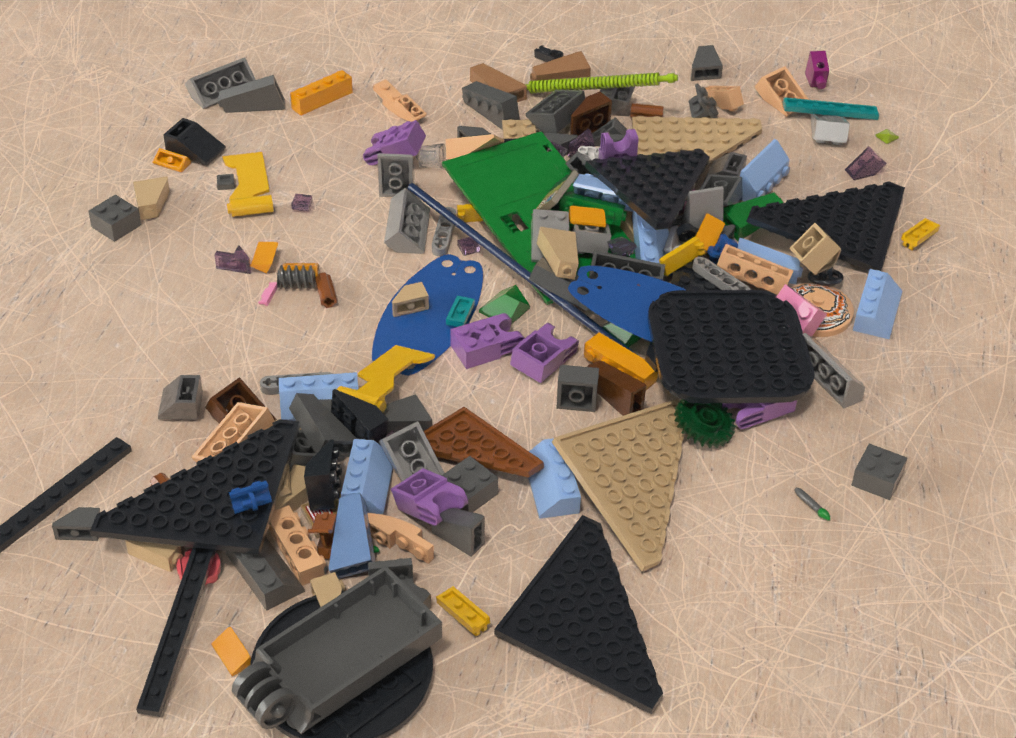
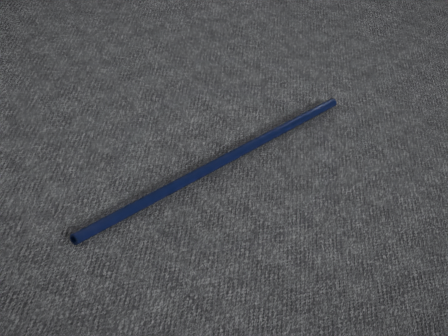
M414 183L409 184L408 190L592 332L595 334L600 332L635 353L569 301L529 281L531 272Z

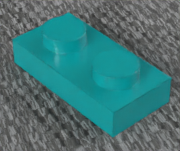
M457 296L446 318V325L455 327L466 325L475 305V299Z

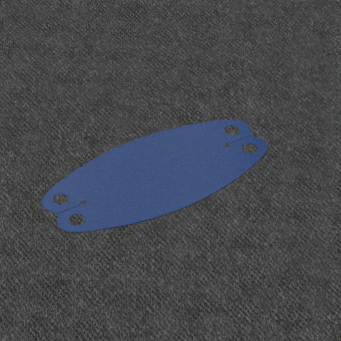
M447 254L433 260L413 275L394 295L382 314L373 341L372 361H375L395 345L435 354V358L431 361L415 364L414 368H406L400 373L409 376L421 371L441 356L451 346L450 329L456 328L455 326L446 325V318L456 297L462 296L475 299V305L466 324H469L476 310L483 283V268L481 264L473 260L462 261L455 255ZM444 260H450L453 262V265L450 267H444L442 265V262ZM467 266H472L476 270L474 273H466L464 269ZM422 282L429 295V309L393 317L392 301L405 285Z
M602 266L580 267L577 272L579 276L577 281L571 282L568 287L573 297L597 315L623 330L651 342L647 317L652 301H656L659 295L666 292L686 290L654 277ZM587 272H596L598 274V278H588ZM586 287L589 293L581 295L577 292V288Z

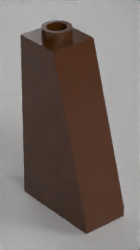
M601 360L587 366L599 368L597 393L622 416L644 409L645 383Z

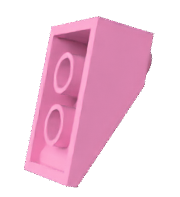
M786 284L776 297L783 302L787 300L794 307L803 334L806 333L811 337L827 315V313Z

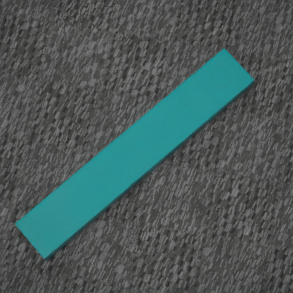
M786 97L782 101L784 111L873 120H878L879 118L877 106Z

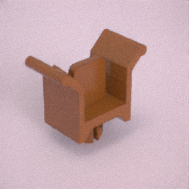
M329 512L316 514L312 529H308V533H319L320 539L317 545V553L319 556L322 555L324 559H330L337 517V514H329Z

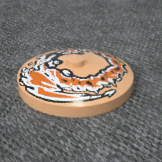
M803 283L791 287L827 313L812 335L813 337L835 336L844 332L851 325L854 307L850 299L840 290L831 286H822L814 283Z

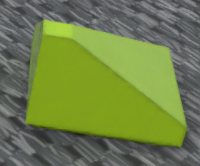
M888 129L875 135L886 144L899 138V136Z

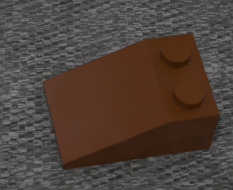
M600 91L587 96L571 115L570 135H577V141L591 136L592 133L611 121L612 100Z
M239 377L212 396L205 408L220 424L237 402L261 407L266 406Z

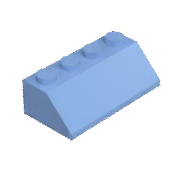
M772 140L741 170L740 177H742L743 195L740 200L747 201L764 196L768 192L770 193L773 187L779 184L784 176L788 175L790 159L778 140Z
M579 174L573 184L575 194L626 205L625 210L633 212V209L597 177L591 174Z
M633 210L632 223L636 259L660 263L659 259L669 253L664 251L669 235L668 229L655 230Z
M873 269L869 270L856 313L853 331L890 339L902 290L888 273Z
M357 372L279 378L281 419L296 421L289 409L296 393L314 394L320 400L332 399V391L339 386L358 390Z
M554 438L542 440L529 451L544 462V468L528 478L539 519L580 513L581 495L575 475L552 444Z
M365 439L353 440L341 497H345L350 493L360 492L366 502L367 513L384 515L393 467L382 447L376 441Z

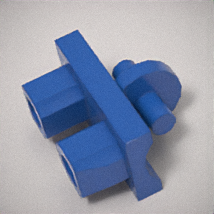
M721 234L715 246H709L707 249V253L710 255L709 260L717 265L725 245L728 244L738 248L737 242L729 239L726 234Z
M257 481L252 483L251 486L242 489L238 487L229 492L235 514L251 508L255 511L258 510V506L272 502L267 481Z

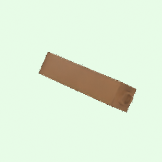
M578 51L532 67L530 80L588 78L591 74V67L582 51Z
M484 63L470 67V81L472 83L478 81L517 96V102L527 99V86Z

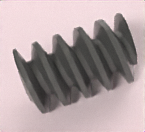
M281 265L277 273V287L280 288L282 283L284 288H287L288 284H290L291 288H294L297 283L298 288H301L304 283L305 288H309L311 283L312 287L315 288V271L312 265L309 266L308 271L304 265H302L301 270L298 269L297 265H295L294 270H291L290 265L284 270L283 265Z

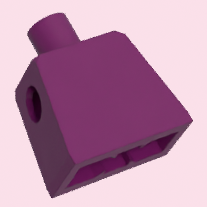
M810 51L805 75L810 87H817L818 89L826 87L829 75L826 51Z

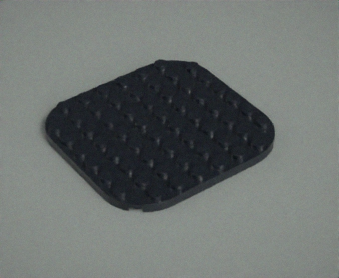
M676 290L659 295V298L650 304L647 319L658 374L663 386L674 396L692 404L793 402L804 397L813 385L815 373L796 310L787 300L783 302L781 299L776 298V294L762 290Z

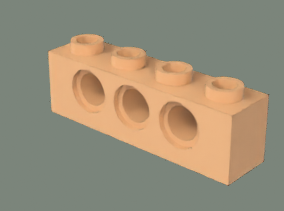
M728 244L725 245L717 263V266L738 280L745 281L776 295L779 294L785 284L788 285L794 271Z
M288 505L273 512L268 530L295 577L303 586L310 583L311 579L325 575L324 568L326 567V562L322 555H318L317 546L313 540L310 541L306 527L301 526L298 513L293 512Z

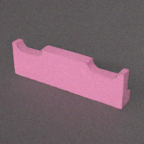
M277 282L269 283L268 288H265L261 296V301L258 302L259 304L268 306L278 288Z

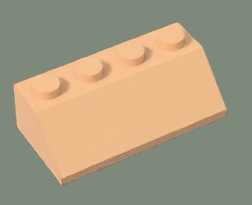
M237 402L191 458L193 461L198 462L210 455L213 457L221 453L223 448L235 442L240 443L248 439V435L260 429L265 430L273 426L274 419L267 407Z

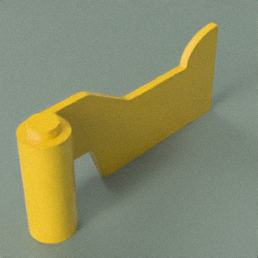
M262 152L222 156L226 166L236 168L239 183L229 197L230 203H227L228 214H232V217L274 212L272 196H259L270 192Z
M395 345L358 372V377L367 381L366 384L358 390L339 386L337 390L377 406L383 413L386 409L385 396L394 390V377L412 363L420 364L431 361L435 358V354Z

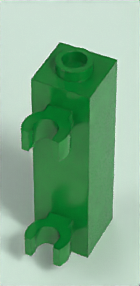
M567 191L561 197L559 211L569 212L570 206L604 209L606 224L620 226L622 221H626L628 212L625 211L626 205Z

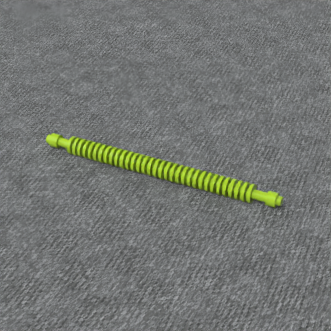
M659 72L588 78L529 81V84L525 85L530 93L554 92L556 89L595 90L659 86L660 82L675 83V81H678V75L668 73L667 75L660 76Z

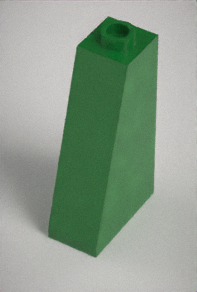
M774 192L723 208V222L725 226L735 225L734 238L738 242L739 238L744 239L760 229V227L746 222L752 206L764 207L768 203L779 202L781 204L784 202Z

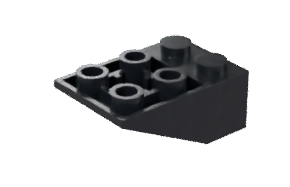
M182 118L163 134L167 151L186 156L190 160L204 165H208L226 148L223 143L201 125L186 118Z
M337 389L332 391L331 413L357 439L374 440L380 445L379 440L387 435L389 421L377 406Z
M330 439L305 466L304 480L310 511L335 509L336 500L340 498L339 488H341L340 476H342V465L338 464L337 461L339 459V448L335 447L334 439Z

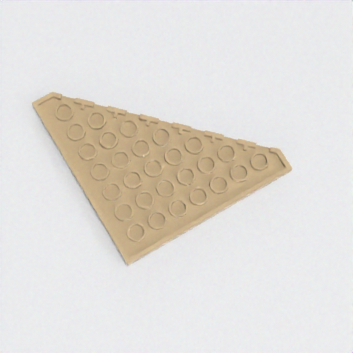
M632 117V129H635L638 135L637 155L702 149L710 156L709 163H713V161L722 157L723 154L736 150L738 145H744L749 142L754 135L758 136L762 133L761 119Z
M678 399L554 437L552 444L641 571L657 566L662 558L661 552L665 542V530L669 520L670 504L673 499L674 483L678 472V461L682 451L681 445L685 435L681 433L683 431L682 428H677L679 423L674 421L676 418L674 415L675 408L680 402Z

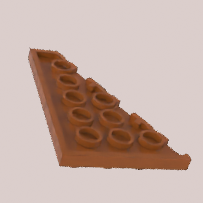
M462 407L423 431L436 457L461 462L471 456L485 468L528 478L544 468L542 460L466 407Z

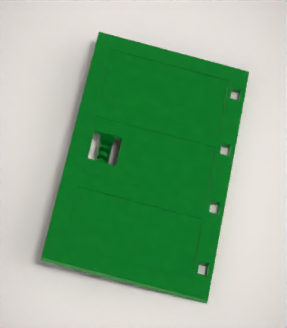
M540 131L443 161L442 166L510 257L532 273L537 263L531 262V221L533 209L539 206L558 181L572 171L565 164V159L543 132ZM548 147L551 151L547 152L545 148ZM573 183L567 189V192L574 193ZM561 199L550 210L559 211ZM518 214L529 229L520 231L512 221V216ZM569 220V231H571L572 224ZM608 224L611 233L608 253L636 259L635 254L631 255L628 252L631 249L635 253V246L619 226ZM592 253L578 254L579 264L577 272L580 267L591 265ZM535 288V290L538 292V294L541 296V298L547 305L554 303L550 298H548L537 288Z

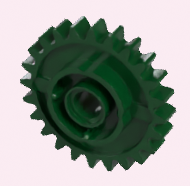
M681 399L675 408L674 415L676 418L674 421L679 423L677 428L683 429L682 434H688L687 439L693 438L694 444L700 442L702 447L707 444L709 448L713 445L718 448L719 445L724 446L726 443H729L735 433V419L731 418L733 414L728 413V407H722V403L692 404Z

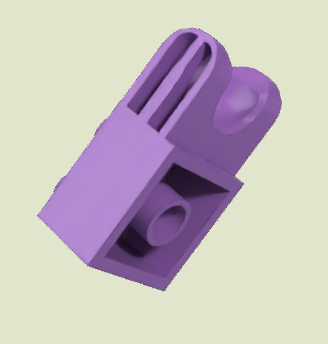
M417 120L407 121L399 126H392L388 130L373 135L371 139L373 146L365 150L363 159L369 165L378 164V153L415 156L418 154L426 134Z
M635 129L627 130L625 137L618 142H613L609 132L601 134L598 159L637 156L638 135Z
M506 313L450 329L451 347L466 369L501 359V355L511 353L513 348L525 338L519 331L507 332L510 330L512 319Z
M546 323L539 330H534L513 348L510 365L542 383L560 365H563L576 353L579 340L572 336L563 340L554 338L555 326Z
M797 400L783 403H722V407L741 409L737 414L735 423L740 429H746L794 412Z
M424 468L391 488L398 510L433 526L443 521L440 516L441 512L450 508L461 509L469 504L467 496L461 487L448 482L447 478Z

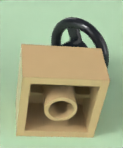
M814 223L789 249L810 270L807 275L810 282L822 286L839 284L843 281L844 276L841 272L834 270L833 266L839 258L841 248L824 230Z

